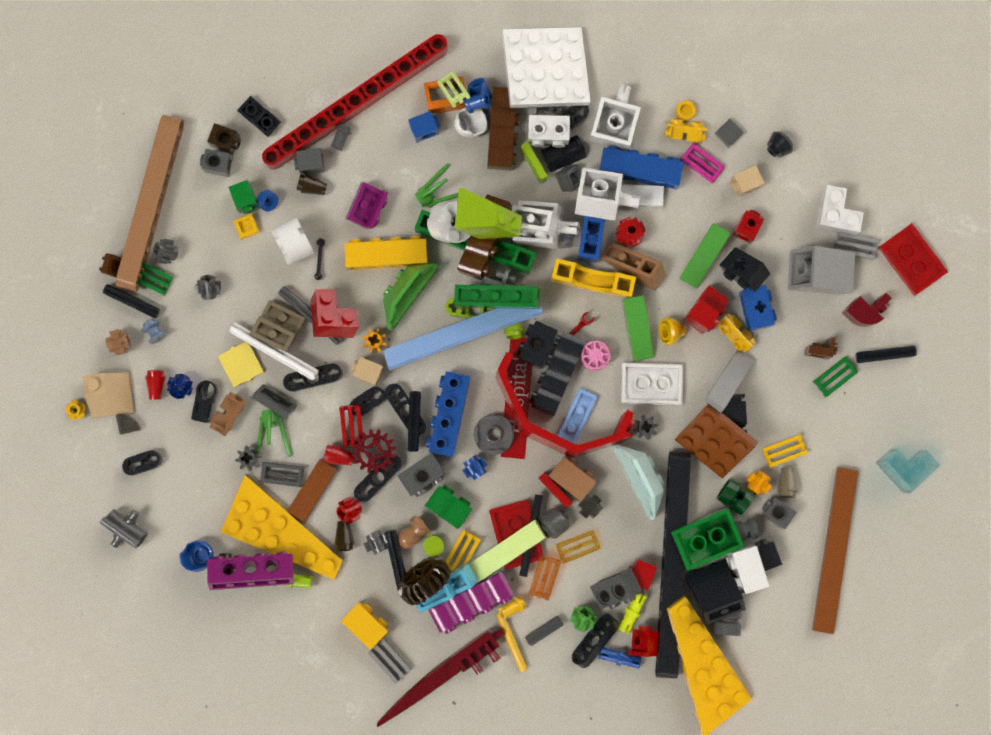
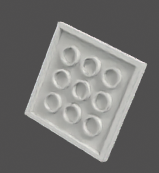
M581 27L503 29L502 40L510 108L581 106L590 104Z

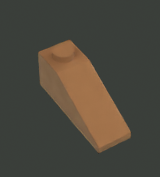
M614 242L609 243L600 257L623 274L636 277L635 282L654 291L658 289L666 277L662 262Z

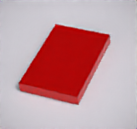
M912 223L878 247L914 296L948 273L947 269Z
M529 500L489 510L498 544L529 524L532 512ZM540 543L533 547L530 563L544 560ZM523 554L505 565L504 569L507 570L521 566Z

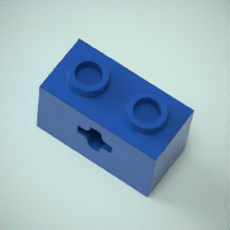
M584 217L577 260L598 262L605 219Z
M766 285L760 286L755 292L750 289H744L739 292L745 323L749 332L775 325L777 316L775 310L771 309L770 301H772L771 291L767 290ZM755 306H762L763 310H755Z

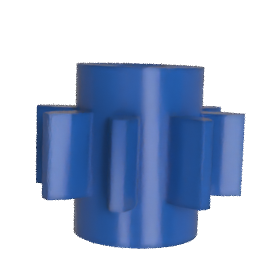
M474 455L463 463L466 468L462 471L467 478L472 477L473 480H476L487 472L484 468L487 466V463L483 457L478 459Z

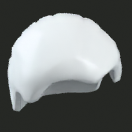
M463 108L455 114L454 127L458 134L465 138L478 137L488 129L487 116L482 109L475 110L474 113L470 114L466 108Z

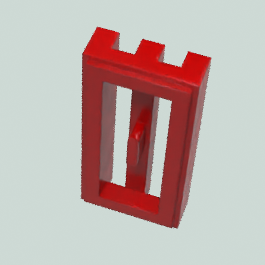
M340 406L343 447L358 445V442L355 440L352 410H356L359 438L362 439L361 406ZM345 410H348L351 440L347 439Z
M545 472L538 477L564 507H569L573 503Z

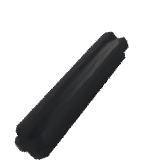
M106 284L103 289V294L148 316L157 318L160 313L159 308L112 285Z
M913 345L857 352L855 358L857 363L914 357L917 355V351Z
M410 391L407 444L409 452H418L421 405V393L419 391Z
M390 529L385 531L398 588V583L406 575L397 531Z

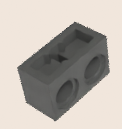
M631 568L604 578L590 586L600 609L608 606L610 609L616 608L621 605L622 601L625 604L632 602L636 599L635 595L642 591Z

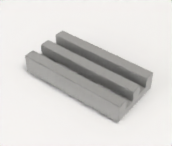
M838 232L834 249L854 252L855 257L875 260L878 239ZM841 238L872 244V246L842 241ZM842 245L871 252L870 254L841 249L839 246Z
M384 638L368 652L395 684L411 670ZM382 645L404 668L403 671H401L395 665V663L386 655V653L380 648ZM376 650L398 674L397 677L374 653Z

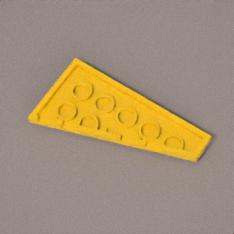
M247 475L244 476L221 533L274 555L278 552L292 554L293 563L335 580L343 559L321 542Z
M682 596L670 605L667 611L673 633H675L677 639V648L679 654H681L682 667L689 693L693 698L695 715L700 724L701 735H708L750 702L752 698L688 599Z

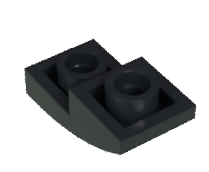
M251 95L237 110L238 113L267 137L281 123Z

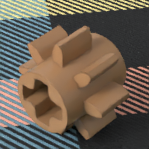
M119 329L110 331V337L105 339L109 352H115V355L127 353L126 348L131 347L127 332L122 333Z

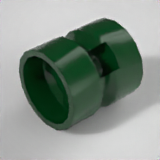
M730 477L716 499L724 505L730 504L733 511L742 515L752 503L756 493L747 487L741 488V483Z

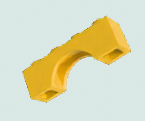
M557 258L551 277V282L623 299L632 297L636 280L634 276L617 272L597 271L583 267L575 262Z

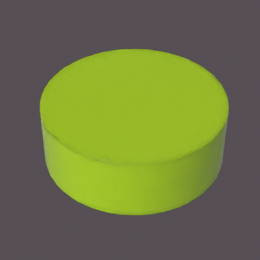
M438 536L428 537L423 544L425 553L432 557L440 555L444 549L443 540Z

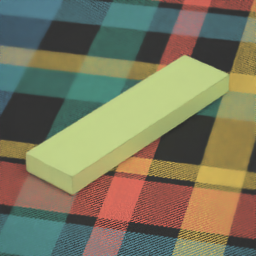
M534 520L478 557L469 566L479 583L547 537L537 521Z

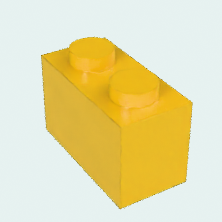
M359 601L341 622L371 650L389 631L387 628L389 624L382 617L379 616L377 618L372 613L374 610L366 602L362 604Z

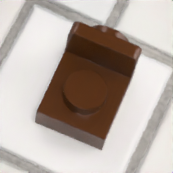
M836 337L827 339L826 348H824V344L812 343V345L805 347L804 355L822 359L832 358L833 355H836L838 343H835Z

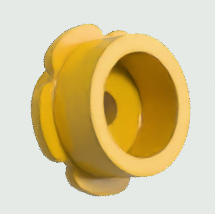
M73 400L66 406L65 411L71 420L82 419L85 415L86 407L84 403Z

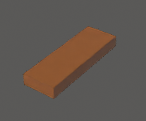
M319 459L287 512L306 522L338 469Z

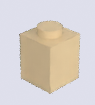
M755 165L734 174L730 185L733 192H737L740 197L761 188L764 185V181Z
M362 357L359 358V361L355 360L351 371L354 372L352 375L354 378L374 386L378 385L384 370L382 365Z

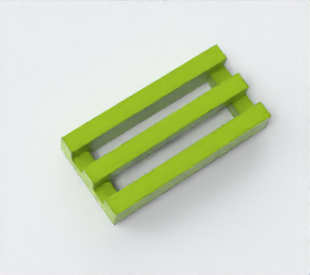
M527 141L522 144L521 152L538 182L542 184L547 181L548 176Z

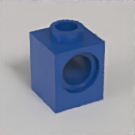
M431 111L408 119L416 143L439 134L438 128L441 127L437 116L433 117Z

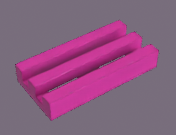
M694 143L691 144L680 159L710 183H713L725 168L724 165ZM694 150L704 159H706L715 167H717L718 170L716 171L715 169L710 167L703 160L694 155L691 151ZM687 156H689L691 159H693L695 162H697L699 165H701L703 168H705L707 171L713 174V177L706 171H704L702 168H700L698 165H696L694 162H692L690 159H688Z

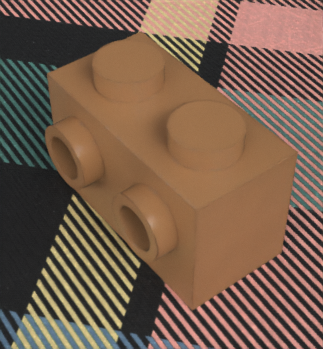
M563 457L548 477L581 502L596 484L593 480L595 476L586 469L584 471L580 470L577 467L579 463L572 457Z

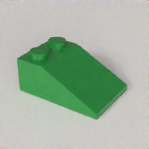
M722 507L671 532L687 571L744 547L729 508Z

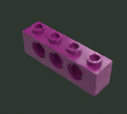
M278 552L276 555L258 553L255 556L249 557L235 555L233 558L216 556L212 559H207V584L209 590L294 584L292 554L287 552ZM271 565L277 567V569L272 572L266 570ZM249 567L256 568L253 573L245 572ZM229 568L235 570L230 575L224 573Z

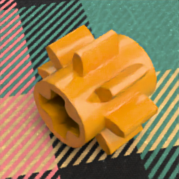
M368 329V336H362L367 342L363 344V347L369 346L371 354L374 350H378L381 353L380 348L387 346L383 342V339L387 337L386 334L380 336V329H377L376 332ZM377 336L380 342L372 346L370 339H374Z
M759 470L756 474L750 473L745 480L749 483L747 488L758 496L762 492L768 494L772 488V485L769 484L771 478Z

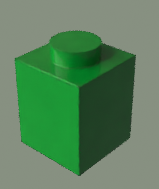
M248 180L228 187L239 213L248 214L258 207L255 194Z

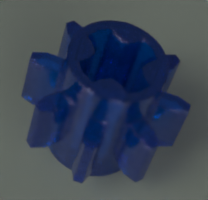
M176 374L174 378H169L167 391L176 399H184L185 395H191L193 381L185 374Z

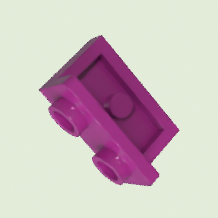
M361 182L345 219L365 229H373L379 223L381 209L387 204L388 192Z

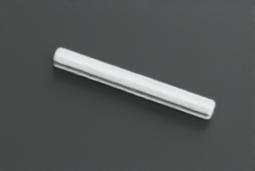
M236 322L230 326L229 332L310 380H314L317 377L318 369L288 352L279 350L249 335L251 331Z

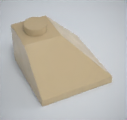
M129 372L82 376L84 396L92 418L134 413Z

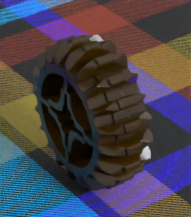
M438 556L423 559L420 563L411 567L406 572V575L401 578L397 588L400 597L411 606L419 605L421 602H425L429 598L431 599L433 595L437 594L447 584L451 573L449 566L445 560Z

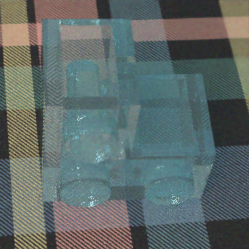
M897 448L890 449L876 462L903 493H911L940 466L927 450H919L912 458L907 460Z

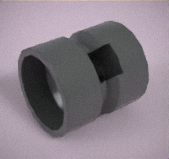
M742 611L715 621L714 634L741 636L742 624L738 620L742 618Z

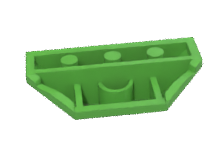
M437 262L407 266L405 270L401 269L395 277L397 280L393 286L389 285L384 291L383 303L389 331L393 332L439 270L440 265Z

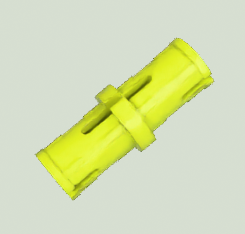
M642 593L636 594V599L630 602L629 607L625 608L624 611L626 613L620 626H618L620 631L630 634L636 619L640 618L641 608L647 599V596Z

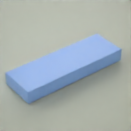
M579 388L557 436L576 444L598 396Z

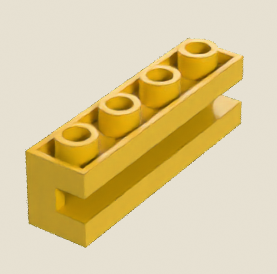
M411 236L410 240H402V237H391L390 241H382L381 238L369 239L370 242L352 239L349 240V243H344L345 267L347 270L401 268L428 263L427 241L422 239V236Z

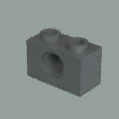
M430 453L397 476L410 496L416 495V497H419L427 491L425 487L431 483L435 486L443 481V475L446 473L433 453ZM422 470L426 471L429 475L428 480L423 483L417 479L418 472Z

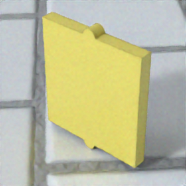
M247 342L236 347L232 346L230 350L218 356L234 388L247 381L251 382L252 378L264 373L251 345Z

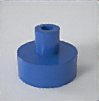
M264 190L257 197L258 206L267 212L275 209L279 202L278 196L271 190Z

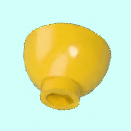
M665 317L659 324V337L666 346L677 343L681 336L685 335V326L673 318Z

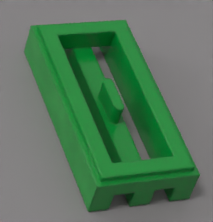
M142 262V267L168 280L164 282L145 272H140L139 274L164 286L162 290L141 279L137 282L165 296L174 277Z
M845 356L812 382L817 385L819 391L826 398L857 374L858 371ZM843 363L846 364L845 367H843L840 371H838L826 382H824L823 384L820 383L821 380H823L826 376L832 373L840 365H842ZM848 369L852 371L829 390L825 389V387Z

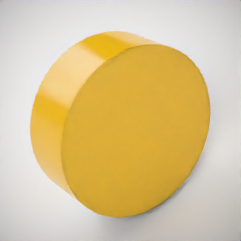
M690 101L680 102L675 109L676 117L683 120V122L692 120L696 114V107Z

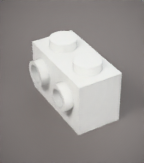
M529 115V144H532L534 147L552 144L553 147L558 148L569 144L570 116Z
M513 205L512 211L522 216L520 235L528 236V233L535 234V237L547 239L548 236H555L559 217L553 211Z

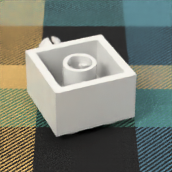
M620 84L615 100L601 97L589 141L606 146H616L624 151L629 150L641 107L627 104L632 89L630 86L627 85L625 93H623L625 85ZM613 122H617V127H613Z
M582 168L575 214L615 221L617 208L620 205L638 209L640 195L625 194L620 191L623 174Z
M519 200L518 206L553 211L559 217L554 237L548 236L547 239L535 237V234L528 233V236L520 235L519 237H513V241L519 246L558 249L561 233L579 235L580 231L577 229H580V222L562 221L564 209L558 203Z

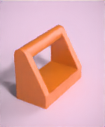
M463 76L458 77L465 87ZM451 78V83L453 84V86H456L457 83L453 78ZM437 81L424 83L428 111H431L432 114L466 108L465 101L461 104L459 101L455 103L457 105L455 108L452 107L448 99L431 101L429 90L439 89L440 87ZM446 82L443 83L444 87H449Z

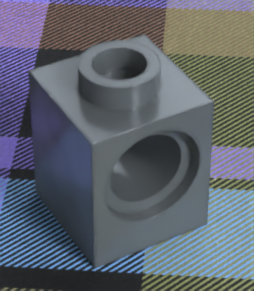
M321 148L296 151L297 158H294L295 170H299L301 175L325 172Z
M205 149V154H202L200 158V166H202V170L205 173L229 177L233 157L230 153ZM220 159L218 166H211L212 160Z
M772 498L764 503L762 507L764 511L761 515L779 528L786 529L797 512L779 499ZM777 506L782 511L779 518L773 516V509Z

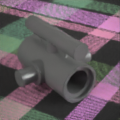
M113 509L106 517L101 519L100 524L114 533V539L111 542L113 547L118 548L120 543L125 541L137 549L145 540L148 532L136 525L139 512L132 510L130 515L125 517Z

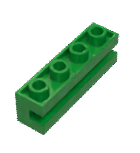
M455 285L454 305L465 308L540 309L541 289L537 286Z

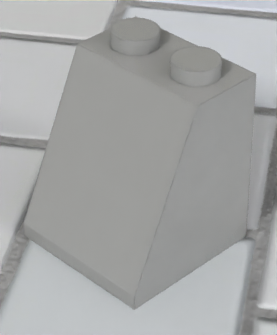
M816 245L791 250L788 290L837 295L853 293L855 253Z

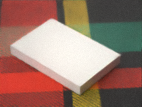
M621 363L620 404L682 405L683 364Z

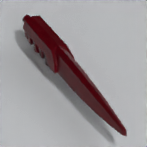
M501 628L492 634L488 630L484 631L440 663L408 690L377 722V727L426 697L457 675L460 669L465 672L472 667L476 675H479L484 671L478 663L487 655H489L494 663L501 659L495 651L500 646L497 640L505 635Z

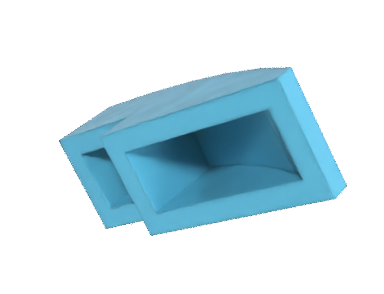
M468 563L452 570L447 584L437 594L433 595L431 599L429 598L425 602L416 605L420 613L454 598L456 594L475 585L478 579Z

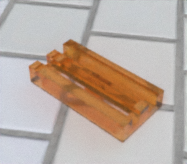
M540 555L528 593L530 596L534 595L537 598H544L549 601L561 560ZM544 560L548 561L539 590L535 591ZM555 563L546 592L543 593L551 565Z

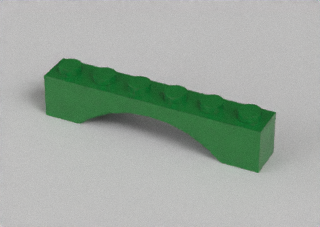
M421 210L414 228L415 233L436 240L431 236L427 227V219H429L430 212ZM468 239L460 243H441L465 251ZM498 241L497 255L491 261L529 275L537 253L517 245Z

